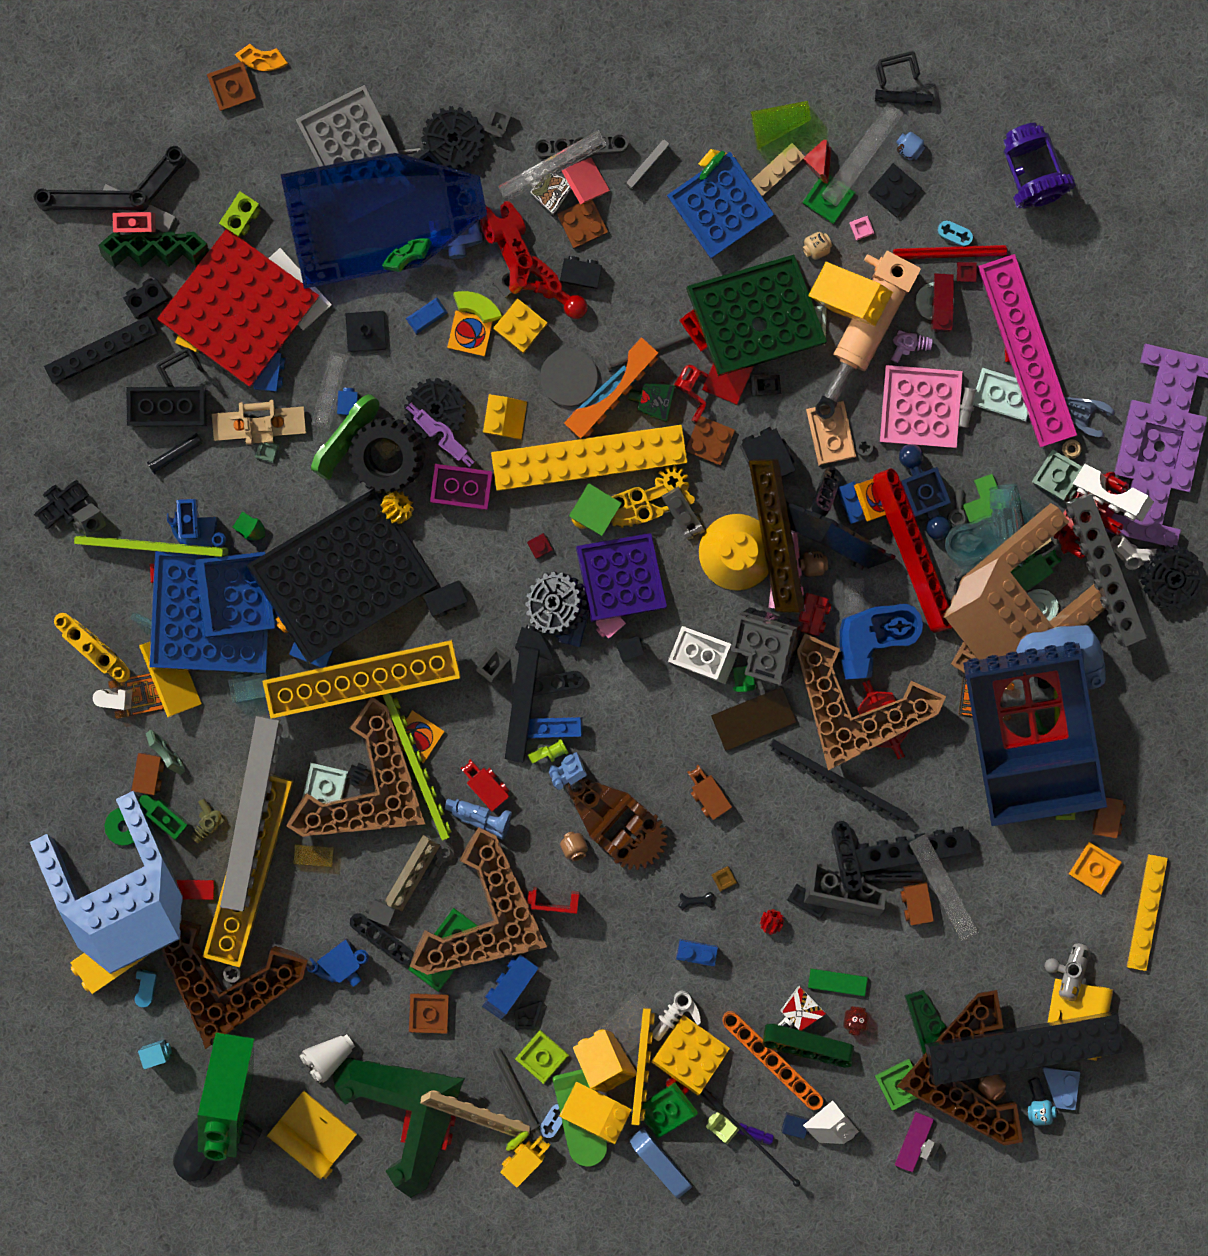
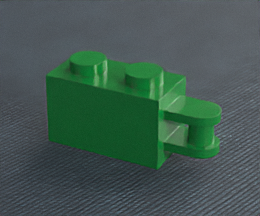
M1055 549L1045 556H1042L1041 553L1037 555L1033 553L1025 559L1026 563L1022 566H1016L1011 571V574L1025 592L1054 573L1051 568L1062 561L1056 555ZM1048 557L1052 561L1050 565L1045 561Z
M148 794L140 797V805L148 811L145 815L173 839H177L190 824L162 799L156 801Z

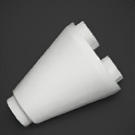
M346 1034L345 1036H339L302 1051L299 1057L305 1065L312 1069L310 1074L314 1080L324 1083L352 1052L355 1045Z

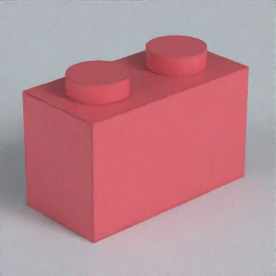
M113 213V232L154 233L156 232L155 213Z

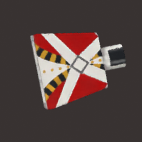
M798 986L782 1007L781 1012L786 1017L778 1025L788 1028L795 1026L798 1030L802 1031L826 1013Z

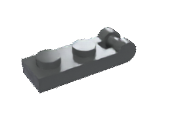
M679 486L662 495L664 502L688 541L693 539L694 535L705 532L704 526ZM694 523L695 527L689 529L688 525Z

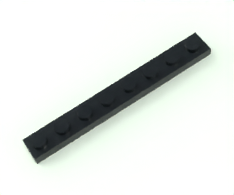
M772 739L769 744L773 747L772 752L780 756L783 753L788 755V760L798 765L800 762L806 765L805 770L814 775L816 772L822 774L821 779L832 784L835 781L840 784L839 789L847 793L850 790L856 793L855 797L863 802H866V800L873 802L872 807L881 812L883 809L889 811L890 814L888 816L899 821L900 818L906 819L907 812L775 739Z

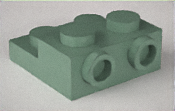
M1052 449L1032 482L1066 503L1069 500L1071 501L1077 492V487L1073 482L1081 471L1082 466Z

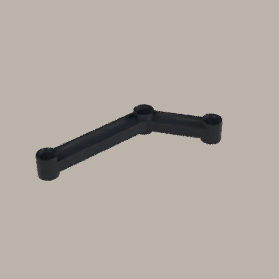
M169 147L162 159L133 191L47 190L41 188L34 193V201L43 211L136 210L143 212L147 210L149 203L178 169L185 165L186 157L180 147ZM174 155H180L178 159L172 160ZM48 197L47 201L40 202L42 198ZM143 198L140 203H135L136 199Z

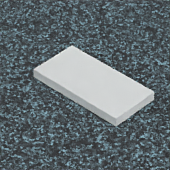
M279 248L269 259L319 295L318 300L299 323V326L304 331L332 304L285 252Z

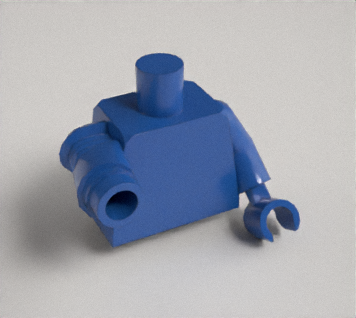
M175 512V518H170L169 513H167V522L170 524L173 535L179 544L222 547L225 545L226 537L224 534L216 532L218 517L199 518L200 538L179 539L177 512Z
M346 938L321 957L317 963L313 958H310L313 964L307 966L306 969L308 972L314 973L330 982L340 983L346 978L354 987L362 980L356 973V970L368 962L369 955L362 949L354 952L349 940Z

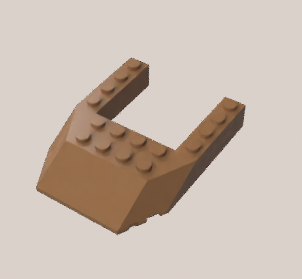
M1052 503L962 577L958 591L953 596L951 605L944 615V618L979 660L986 659L990 655L1004 656L1006 653L1016 652L1020 641L1026 635L1034 632H1043L1060 626L1087 625L1106 609L1103 608L1100 602V591L1096 590L1093 584L1058 613L1056 617L1048 621L1011 574V571L1069 523L1061 510ZM1110 584L1108 587L1109 594H1112L1115 590V587L1113 584Z

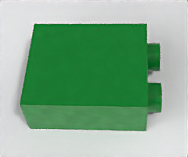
M222 1033L215 1034L198 1111V1152H203L204 1156L208 1159L222 1161L227 1156L237 1157L254 1075V1038Z

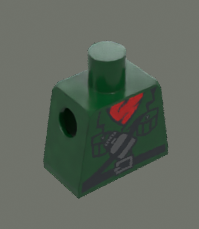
M644 384L642 391L631 389L628 400L639 403V412L667 422L675 386Z

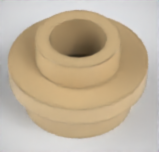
M1068 440L1063 444L1062 452L1065 457L1074 459L1080 455L1081 445L1076 440ZM1069 446L1075 447V451L1073 453H1070L1068 451Z

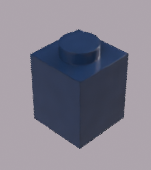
M786 1112L781 1130L782 1133L805 1139V1135H809V1131L803 1125L809 1121V1118Z

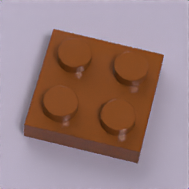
M243 61L207 74L220 111L256 99Z
M593 199L581 205L578 203L557 214L573 249L608 233Z
M700 416L685 451L721 465L735 430Z
M410 993L409 1032L447 1034L449 994Z

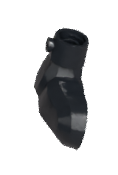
M198 1116L186 1129L173 1155V1166L177 1174L183 1180L190 1182L205 1179L211 1173L215 1160L205 1157L203 1152H198ZM247 1119L244 1120L238 1151L251 1155L262 1133V1129Z

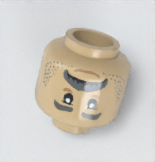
M816 232L805 238V246L802 249L807 257L810 256L812 259L818 260L830 253L832 243L826 233Z

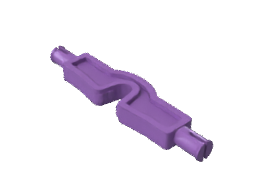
M412 402L406 407L414 415L413 419L430 437H434L439 431L444 433V437L439 442L440 447L449 452L458 461L462 460L469 467L471 464L467 460L472 464L475 462L466 454L467 450L454 439V435L448 426L441 422H436L423 409L419 410Z

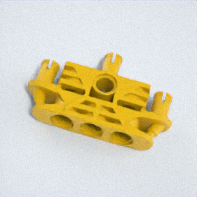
M59 613L56 615L54 624L63 633L62 637L101 672L108 673L118 682H125L129 679L130 670L126 664L96 635L68 614ZM77 630L81 633V637L78 640L75 638ZM106 655L110 659L108 665H105L103 662V659Z

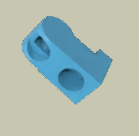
M137 970L136 979H141L139 992L135 996V1003L139 1007H147L152 1002L158 972Z

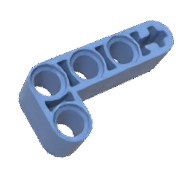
M642 1127L629 1138L637 1154L677 1199L693 1187L683 1173L656 1144L653 1137L647 1133L645 1127Z

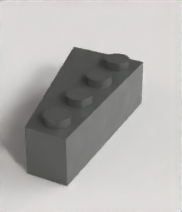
M815 859L810 864L804 903L877 918L884 911L885 891L863 882L857 893L849 894L844 890L840 872H837L835 868L826 867ZM851 879L849 885H852L854 888L856 884H853Z

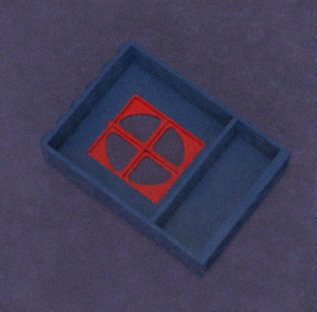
M1067 642L1063 646L1049 645L1039 650L1031 648L1022 653L1009 652L1004 656L990 655L986 659L972 658L967 660V662H963L991 825L997 826L1106 808L1107 803L1086 674L1079 643ZM1031 677H1039L1046 680L1053 686L1058 697L1054 700L1034 702L1032 700L1029 679ZM1014 680H1022L1025 704L1002 708L1000 702L1007 686ZM1059 707L1060 715L1055 726L1047 734L1039 735L1035 711ZM1026 712L1029 718L1031 736L1023 738L1013 733L1004 723L1003 716Z

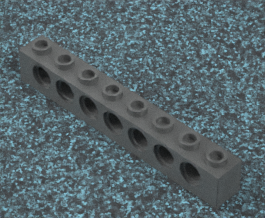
M1085 494L1066 502V513L1070 519L1072 518L1074 526H1072L1073 531L1077 537L1079 536L1081 542L1079 544L1080 550L1087 557V568L1093 573L1095 578L1093 583L1096 590L1100 591V602L1108 612L1107 620L1110 626L1114 628L1115 633L1113 635L1116 643L1127 647L1146 639L1147 637L1093 495ZM1083 512L1087 514L1085 522H1082L1080 519ZM1090 530L1094 532L1092 540H1089L1087 537ZM1097 548L1101 550L1099 558L1094 556V551ZM1104 566L1108 568V573L1105 576L1101 574V569ZM1110 584H1113L1115 587V590L1112 594H1109L1108 587ZM1120 602L1121 610L1116 612L1115 604ZM1124 620H1127L1128 627L1125 630H1123L1121 626L1122 622Z

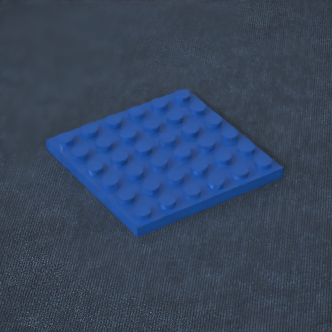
M155 551L149 667L266 673L268 630L204 638L194 561L220 556ZM254 560L205 566L213 630L267 624L262 590L247 568V564Z

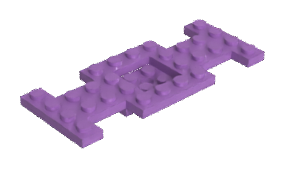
M1144 344L1140 363L1158 367L1151 402L1149 404L1131 400L1114 472L1116 476L1131 479L1130 489L1134 488L1148 495L1154 503L1142 522L1137 519L1132 521L1125 516L1114 514L1112 519L1124 525L1123 530L1118 529L1121 532L1120 536L1123 535L1163 546L1168 545L1173 548V545L1178 544L1181 529L1162 524L1171 488L1190 492L1207 417L1189 413L1197 376L1208 379V358ZM1161 441L1164 443L1165 447L1162 452H1157L1154 449L1155 442ZM1105 528L1106 532L1115 534V533H1113V532H1111L1110 530H1108V529Z

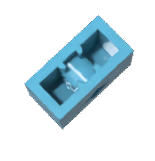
M165 1039L143 1046L138 1050L143 1069L165 1063L170 1059L172 1049L170 1044L165 1042Z

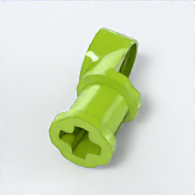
M560 738L557 743L550 747H540L539 750L529 753L528 757L531 763L537 762L546 756H549L551 762H554L555 758L563 754L567 755L569 752Z

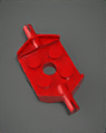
M870 680L862 683L867 696L857 707V710L861 715L896 700L892 692L875 691ZM910 729L875 747L893 749L897 759L905 757L900 744L910 732Z

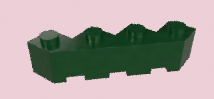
M137 232L129 235L112 233L98 245L101 256L114 268L128 256L140 267H143L154 256H157L170 267L182 255L193 265L197 266L209 252L208 244L195 232H186V234H175V232H159V234Z

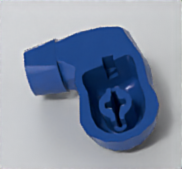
M897 604L873 607L842 619L840 651L845 679L873 677L872 653L875 649H883L889 646H909L917 641L922 633L923 622L920 613L914 606Z

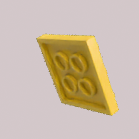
M682 1015L651 1062L693 1093L700 1095L730 1048L685 1015Z

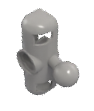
M1076 943L1072 946L1066 966L1059 964L1058 960L1050 958L1045 962L1047 972L1056 973L1058 971L1064 973L1059 990V996L1062 999L1075 1001L1078 997L1090 957V949L1084 944ZM1085 950L1088 951L1087 959L1083 957ZM1072 968L1079 969L1077 975L1072 976L1069 974ZM1074 986L1077 988L1076 995L1072 994Z

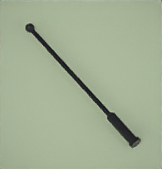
M704 1087L700 1094L718 1112H722L793 1182L795 1187L800 1186V1180L795 1179Z

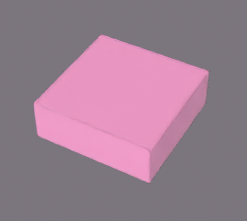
M868 215L849 222L856 241L874 234Z

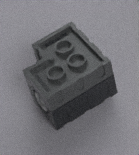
M752 607L740 613L737 619L731 651L748 656L745 675L782 685L790 679L793 674V666L795 665L797 648L799 647L801 630L804 623L793 621L783 616H776L766 611H759Z

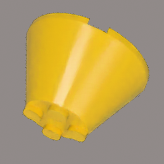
M730 514L715 520L705 530L699 545V560L703 571L712 582L729 590H745L756 586L767 577L769 573L759 520L744 514Z

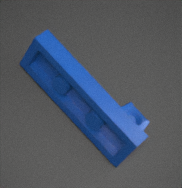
M582 717L530 719L528 738L583 736Z

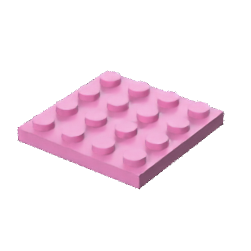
M886 365L880 442L957 448L963 371Z

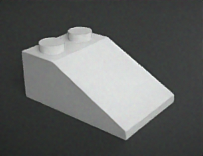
M682 626L668 662L726 684L738 652L731 651L732 644Z

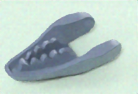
M1064 397L1073 424L1088 435L1103 438L1105 434L1102 430L1097 431L1088 427L1091 414L1099 409L1108 416L1115 414V411L1108 404L1101 401Z

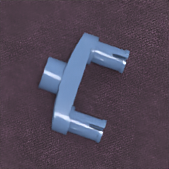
M472 216L467 217L469 234L442 237L441 220H436V228L434 220L429 221L431 235L429 239L432 242L430 247L448 250L449 258L451 259L466 257L465 248L483 242V236L480 233L479 216H474V224Z

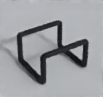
M910 51L878 61L875 69L880 88L883 89L887 83L883 67L908 60L914 80L918 79L920 69L915 52Z
M185 348L156 365L166 386L173 387V384L165 368L189 355L195 367L201 372L204 371L195 352L191 351L190 348Z

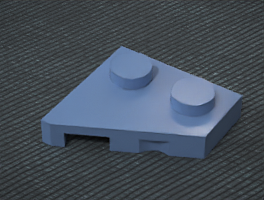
M1043 1067V1073L1056 1108L1076 1110L1080 1072Z

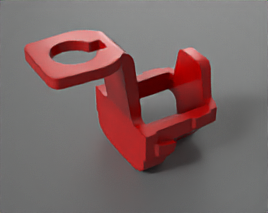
M686 365L674 386L700 403L691 419L692 422H697L705 409L706 402L691 390L699 375L704 378H708L709 375L693 365ZM689 368L690 372L687 375L686 379L683 380L682 378L686 373L687 369Z

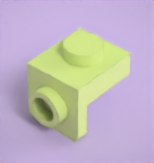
M719 1112L713 1114L708 1119V1124L706 1125L707 1129L711 1130L726 1144L739 1131L728 1118Z

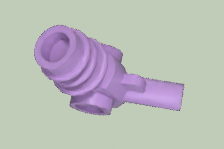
M899 330L893 338L897 348L891 360L898 363L902 354L909 355L910 351H915L916 346L917 351H919L920 347L921 350L924 347L925 351L931 350L932 339L926 337L925 340L924 336L921 339V335L917 339L916 333H906Z

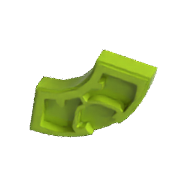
M470 291L454 292L453 296L459 312L467 311L474 313L483 323L502 318L497 306L487 297Z

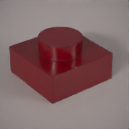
M957 262L956 282H976L977 262Z
M544 533L527 542L536 559L552 551Z

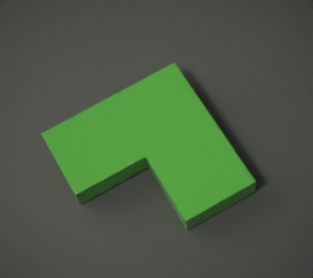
M993 474L974 480L980 499L963 505L969 523L1005 510Z

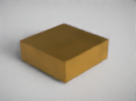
M728 866L711 874L720 892L737 883Z

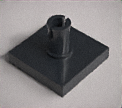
M384 311L345 313L348 352L386 349Z

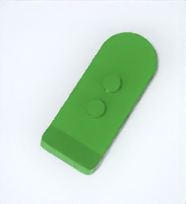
M368 394L355 403L349 411V415L327 443L323 444L315 454L311 465V470L323 479H331L334 468L353 444L351 442L353 437L357 435V432L362 427L370 423L377 414L380 405L377 398Z
M582 1069L556 1075L552 1079L560 1113L576 1082L590 1088ZM561 1118L568 1151L572 1159L582 1166L598 1164L606 1154V1141Z

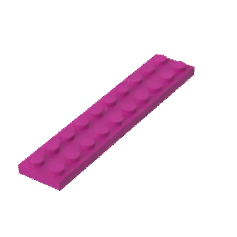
M1015 254L978 266L1039 447L1041 448L1076 436V430Z

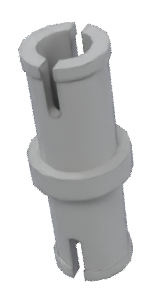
M965 387L962 404H960L958 426L969 427L971 413L975 408L973 404L977 392L976 389Z

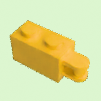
M541 1135L533 1143L528 1140L525 1144H519L514 1150L516 1154L512 1158L508 1156L502 1162L503 1168L500 1173L515 1187H518L543 1162L545 1158L543 1153L551 1144L546 1143Z

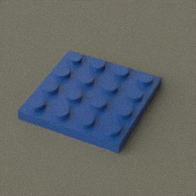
M731 152L724 155L721 163L716 166L706 179L700 180L701 171L667 195L710 259L774 216Z

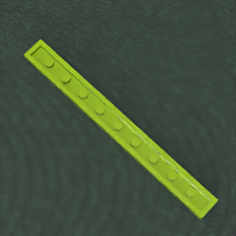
M392 693L384 694L383 698L442 840L450 837L449 833L452 830L449 823L443 820L442 815H445L441 804L437 805L435 797H437V793L434 787H430L427 781L430 779L427 769H423L420 762L423 761L419 750L416 752L414 750V737L412 733H407L405 728L408 726L407 720L404 715H400L398 710L401 708L397 697L393 698Z

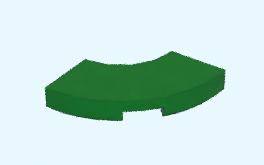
M426 238L408 241V244L399 249L396 248L386 258L382 265L383 268L401 272L409 262L416 259H424L432 242Z

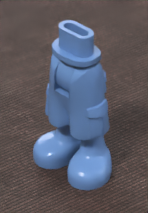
M448 798L446 801L445 810L452 812V815L459 818L461 822L486 830L496 835L499 839L503 840L510 827L509 821L512 812L506 810L501 816L494 817L490 815L491 810L488 808L460 801L459 799L454 801Z

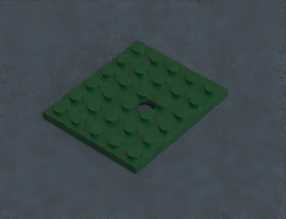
M794 254L686 287L718 376L821 346L827 342L812 300L808 296L809 292ZM755 318L765 320L767 327L763 331H757L753 328L752 321Z

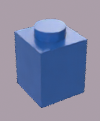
M343 388V391H338V415L348 416L351 408L359 400V393L355 392L354 388Z

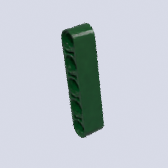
M777 1024L765 1025L762 1045L766 1048L838 1067L848 1068L852 1066L854 1046L852 1044Z

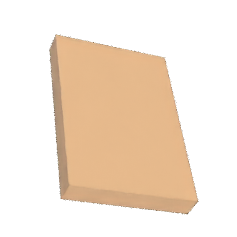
M844 401L837 402L834 414L826 420L819 419L816 416L815 407L806 409L818 466L856 457ZM820 406L821 414H829V406Z

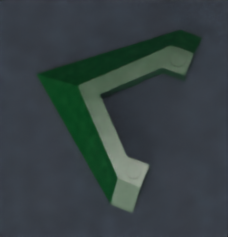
M347 1057L332 1074L335 1089L345 1105L361 1096L412 1111L402 1159L393 1163L386 1170L395 1188L412 1198L426 1190L429 1185V1180L452 1116L449 1113L420 1104L421 1096L430 1091H438L441 1095L455 1097L458 1100L465 1078H455L434 1072L427 1073L423 1072V1070L394 1065H382L372 1061L355 1060V1058Z

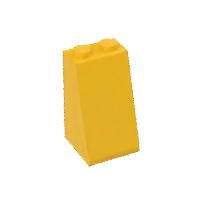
M825 262L808 296L834 313L876 326L893 292L880 283Z
M85 953L70 963L72 965V972L76 976L79 975L83 982L81 984L83 988L93 994L145 957L111 974Z

